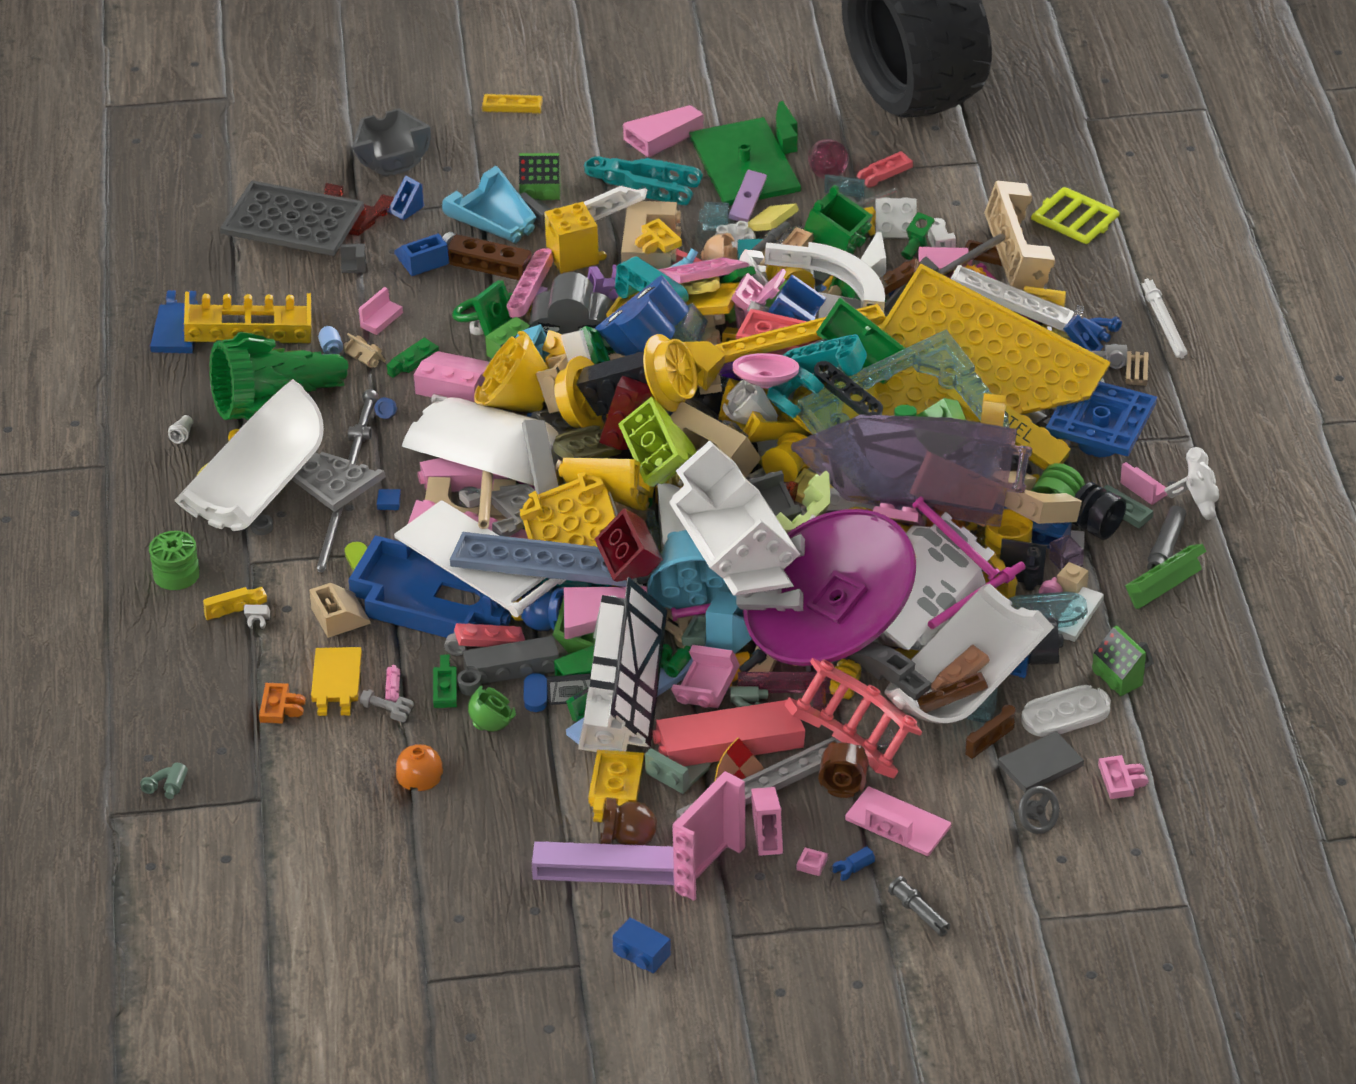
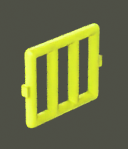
M1063 187L1051 198H1046L1043 201V205L1031 215V219L1081 243L1088 244L1100 232L1105 233L1108 230V225L1119 216V211ZM1067 196L1073 199L1052 220L1043 216L1063 197ZM1081 204L1091 207L1071 226L1066 227L1060 224ZM1098 211L1107 214L1086 235L1077 232Z

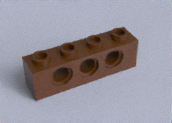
M455 234L448 245V265L520 281L532 258L531 250Z

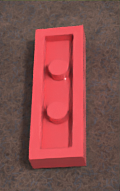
M456 623L454 628L459 646L490 647L525 641L521 627Z

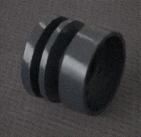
M1093 482L1086 483L1075 495V498L1082 502L1077 522H1072V524L1083 530L1087 529L1090 534L1101 540H1106L1116 532L1123 521L1127 506L1126 500L1112 492L1107 493L1106 489L1099 487Z

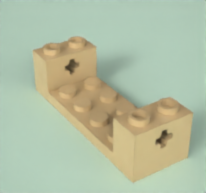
M996 181L984 213L992 236L995 237L1000 233L1005 235V239L997 244L996 248L1009 285L1020 290H1024L1025 286L1044 288V285L1049 280V272L1054 267L1055 257L1052 255L1050 247L1027 245V241L1022 234V228H1020V224L1026 216V208L1031 203L1032 194L1029 192L1027 184Z

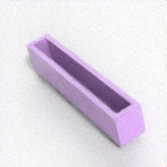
M534 842L532 858L533 880L674 885L673 847Z

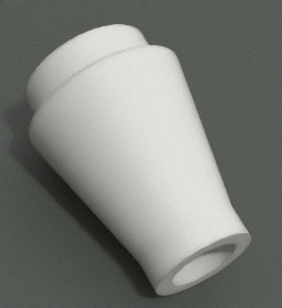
M184 415L180 420L171 425L168 429L169 439L177 444L185 442L188 439L193 419L188 415Z

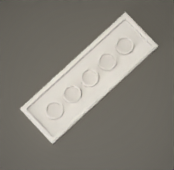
M960 265L957 266L951 277L952 280L1014 312L1061 331H1064L1063 328L1074 314L1072 310Z

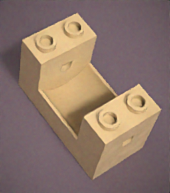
M640 201L627 207L621 250L622 262L636 256L657 270L673 266V262H676V249L664 253L661 249L657 248L654 253L647 255L643 252L642 247L638 248L635 245V240L643 234L642 225L658 218L681 238V227H677V223L681 222V211L677 210V202Z
M683 401L670 416L673 423L690 439L696 451L711 441L736 463L745 478H747L761 459L747 436Z

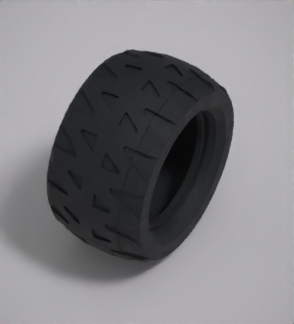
M842 0L843 27L853 63L867 91L885 111L901 118L934 115L958 106L980 91L984 86L991 69L992 43L988 19L982 0Z

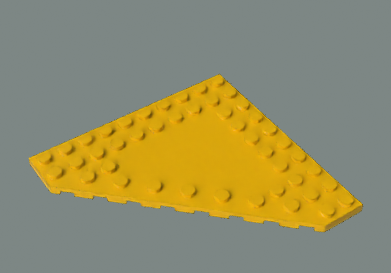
M920 263L880 327L909 350L907 357L893 377L885 384L877 382L863 370L860 372L865 380L870 378L877 385L875 391L879 395L878 401L883 405L882 417L877 422L896 420L894 418V409L900 405L913 406L917 409V415L943 398H947L948 393L962 376H965L967 379H973L985 391L988 390L995 395L1006 396L1005 403L1010 404L1021 415L1089 400L1111 362ZM966 418L968 424L974 423L968 418Z

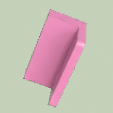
M384 287L359 308L361 328L375 335H378L403 314V307L389 300L388 288Z
M1127 462L1122 464L1120 483L1151 505L1167 496L1164 490L1166 487L1139 468L1132 467Z

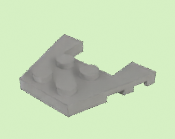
M529 484L500 486V490L492 491L491 504L507 518L492 523V531L499 536L510 537L525 527L520 517V509L523 508L524 503L529 499L528 494L535 491ZM478 489V493L468 494L467 490L460 491L459 499L468 508L479 506L481 489Z
M799 534L791 538V541L800 553L798 557H801L805 553V539ZM781 589L741 594L737 595L736 604L740 609L745 610L776 608L778 611H785L786 608H792L794 611H803V593L800 589L781 593Z

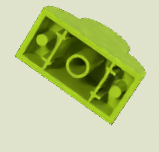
M650 397L618 423L633 458L641 463L640 474L643 481L651 487H655L658 483L664 484L677 474L676 470L697 452L687 435L673 423L666 410L653 397Z

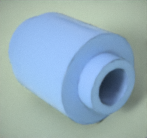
M331 326L323 327L319 332L318 339L324 354L341 353L343 343L338 331Z

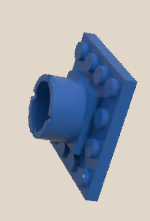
M1100 382L1089 400L1057 406L1045 429L1054 437L1076 442L1079 449L1085 454L1094 455V457H1108L1116 453L1128 457L1157 403V397Z

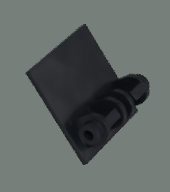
M1002 538L1000 559L1004 562L1005 566L1011 568L1020 561L1025 564V569L1015 575L1017 582L1024 583L1025 589L1030 591L1034 590L1037 585H1042L1047 545Z

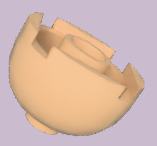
M722 233L708 239L704 250L701 252L702 260L706 261L722 257L738 260L737 247H733L731 241H735L730 233Z

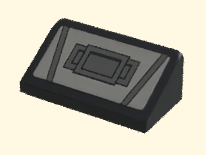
M591 674L547 677L548 704H567V699L589 687Z

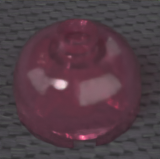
M833 139L817 141L808 153L810 169L818 177L825 180L835 179L836 177L834 176L842 174L848 166V152H846V149L840 142Z

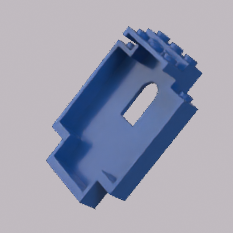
M375 535L348 579L349 591L354 592L357 598L365 599V613L368 618L445 638L450 634H454L456 623L508 626L511 621L509 610L401 541ZM444 585L475 593L480 597V600L473 605H464L435 596L441 586Z

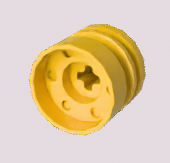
M1001 509L991 513L986 520L984 549L989 547L1000 560L1002 538L1032 543V520L1011 509Z

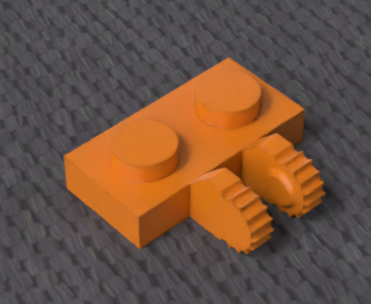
M265 683L259 713L260 723H283L285 714L289 717L302 716L304 711L302 706H304L306 698L301 694L289 693V684Z

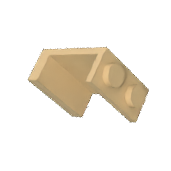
M566 354L550 357L547 360L550 369L536 373L549 414L559 411L555 399L554 386L557 374L562 369H565L568 364Z

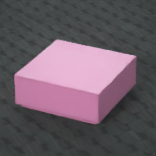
M805 847L796 864V870L820 876L828 860V854Z

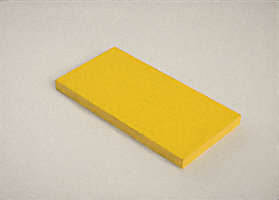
M740 282L720 283V288L714 292L688 294L689 299L686 302L688 312L685 317L729 314L735 305L731 298ZM639 292L624 299L618 296L606 313L607 318Z

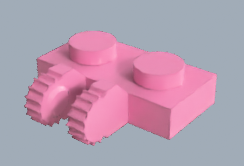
M1122 755L1099 758L1098 766L1110 799L1134 796V789L1142 788L1148 784V778L1143 774L1145 769L1142 764L1125 765Z

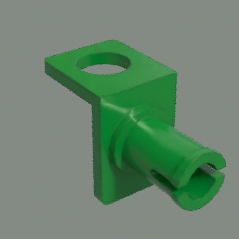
M920 212L916 213L906 229L909 242L901 252L905 259L912 260L919 247H928L926 235L935 222L934 218ZM919 220L927 221V225L924 228L916 227V223Z

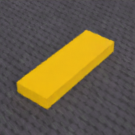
M484 94L482 112L541 113L542 96Z

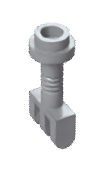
M370 689L368 691L364 690L360 698V704H363V707L369 708L371 705L390 710V718L400 722L406 721L414 706L412 700L400 696L396 703L374 696V691Z

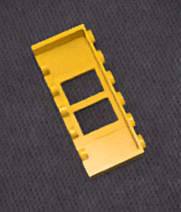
M185 292L184 342H216V340L233 339L238 332H247L268 339H274L279 341V343H311V293H307V306H294L293 295L286 296V306H273V296L270 294L265 296V306L252 305V295L250 294L244 296V305H231L230 294L223 295V305H210L209 294L202 295V305H189V292ZM222 315H245V323H222ZM251 315L274 316V324L251 323Z

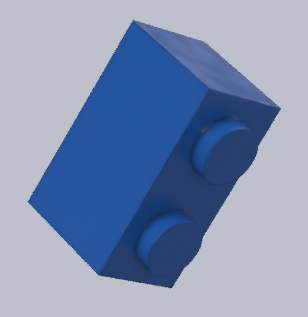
M630 917L613 935V952L619 957L633 962L639 968L654 974L671 955L670 938Z

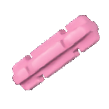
M392 665V667L386 669L385 699L397 702L399 698L400 669L396 668V665Z

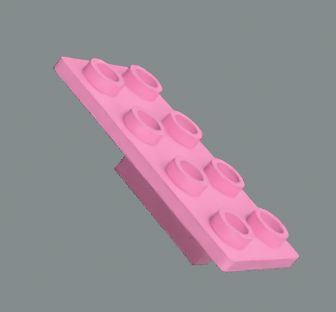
M872 787L866 788L845 815L846 821L926 856L932 853L951 828V822Z

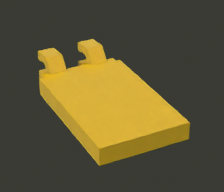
M361 647L315 649L311 699L312 702H317L318 716H327L328 702H340L341 715H350L351 702L358 701L362 661Z
M597 750L588 796V804H590V807H593V822H603L602 817L606 797L616 798V804L619 806L628 801H637L644 764V753Z

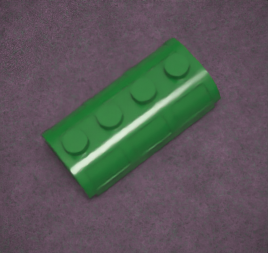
M841 297L816 331L817 335L824 341L853 334L858 335L867 352V357L861 370L881 384L887 383L893 377L909 353L906 347Z

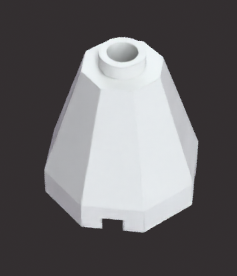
M741 380L728 393L727 399L729 403L728 405L724 403L722 407L730 419L745 425L752 411L760 412L766 421H777L778 417L763 388L750 384L745 380Z

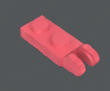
M900 151L870 164L863 170L861 169L857 177L860 181L865 180V186L869 188L874 187L879 181L881 182L913 168V161Z

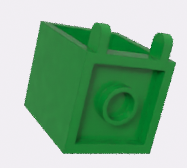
M833 185L823 199L815 202L809 213L804 230L813 234L814 240L812 243L832 246L853 255L856 248H861L866 242L867 238L865 235L872 226L870 222L873 215L841 194L839 187Z

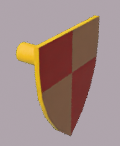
M738 737L722 755L717 766L715 781L724 771L743 780L764 770V767Z

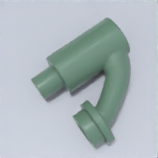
M731 686V703L737 707L750 706L751 704L747 702H756L757 705L759 704V699H768V690H759V686Z
M174 763L172 767L161 769L151 777H145L141 780V790L144 793L152 794L157 790L158 782L167 778L164 785V790L166 791L164 795L168 799H173L174 795L178 794L181 790L188 768L182 763Z

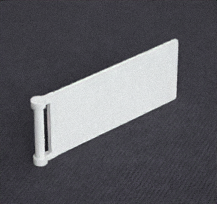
M439 501L394 534L395 538L499 603L509 610L514 617L520 616L526 607L557 584L561 585L566 581L563 579H548L517 603L515 602L517 599L546 577L450 567V557L462 532L499 535L488 528H479L477 521L444 501Z

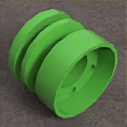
M1054 463L1043 471L1031 491L1043 494L1067 493L1075 497L1080 488L1085 485V482L1074 468L1065 464Z
M167 531L159 534L151 541L149 554L152 563L153 579L161 588L181 590L188 588L199 578L200 567L197 558V546L190 534L182 531Z

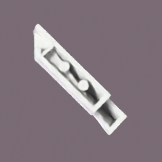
M619 186L585 201L584 204L596 221L644 200L647 189L635 190Z

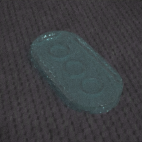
M1075 592L1019 595L1008 598L1012 601L1011 607L1017 610L1021 607L1028 610H1039L1045 618H1057L1058 628L1073 626L1078 623L1077 620L1081 617L1083 620L1088 613L1086 599Z

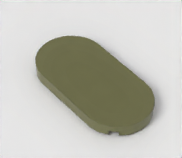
M597 425L556 436L552 446L554 452L562 458L604 459L618 455L623 450L599 443L603 430L600 429L601 426Z

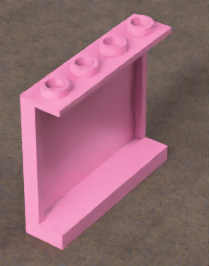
M726 771L673 823L674 890L681 896H686L693 901L696 899V879L727 847L738 853L745 848V781Z

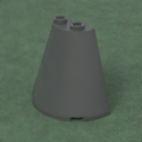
M398 108L387 111L382 119L376 118L375 115L361 118L352 147L356 157L365 167L379 174H400L415 167L422 160V156L428 151L430 145L431 130L429 125Z

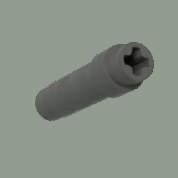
M1172 506L1169 509L1156 543L1148 556V571L1173 556V550L1186 517V511L1181 506Z

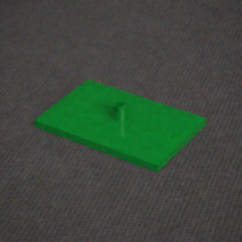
M764 117L689 132V138L724 207L733 205L748 169L767 175L758 200L801 192V185Z

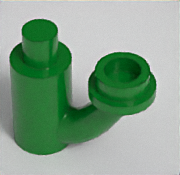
M667 644L663 645L661 668L668 676L677 677L691 660L690 646L679 648L672 656V648Z

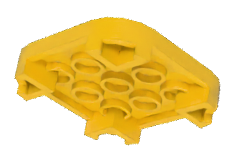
M583 472L577 474L579 479L538 494L536 490L528 494L529 499L524 503L523 508L520 509V517L523 520L528 539L598 547L594 539L616 517L609 492L602 480Z

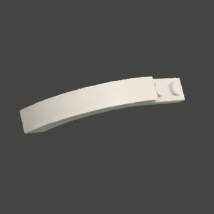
M809 242L808 247L766 243V265L811 269L833 275L843 280L855 290L862 302V307L879 304L884 313L885 292L882 282L873 269L856 256L841 249L819 243Z

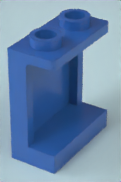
M791 275L781 288L768 312L802 321H811L816 319L815 316L826 301V298L796 276Z

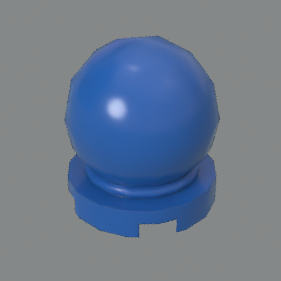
M535 587V588H532L531 590H529V591L522 597V599L525 598L527 595H529L532 591H534V590H535L536 588H538V587ZM564 587L556 588V590L550 589L523 610L520 616L528 627L537 631H547L550 629L554 631L564 597Z

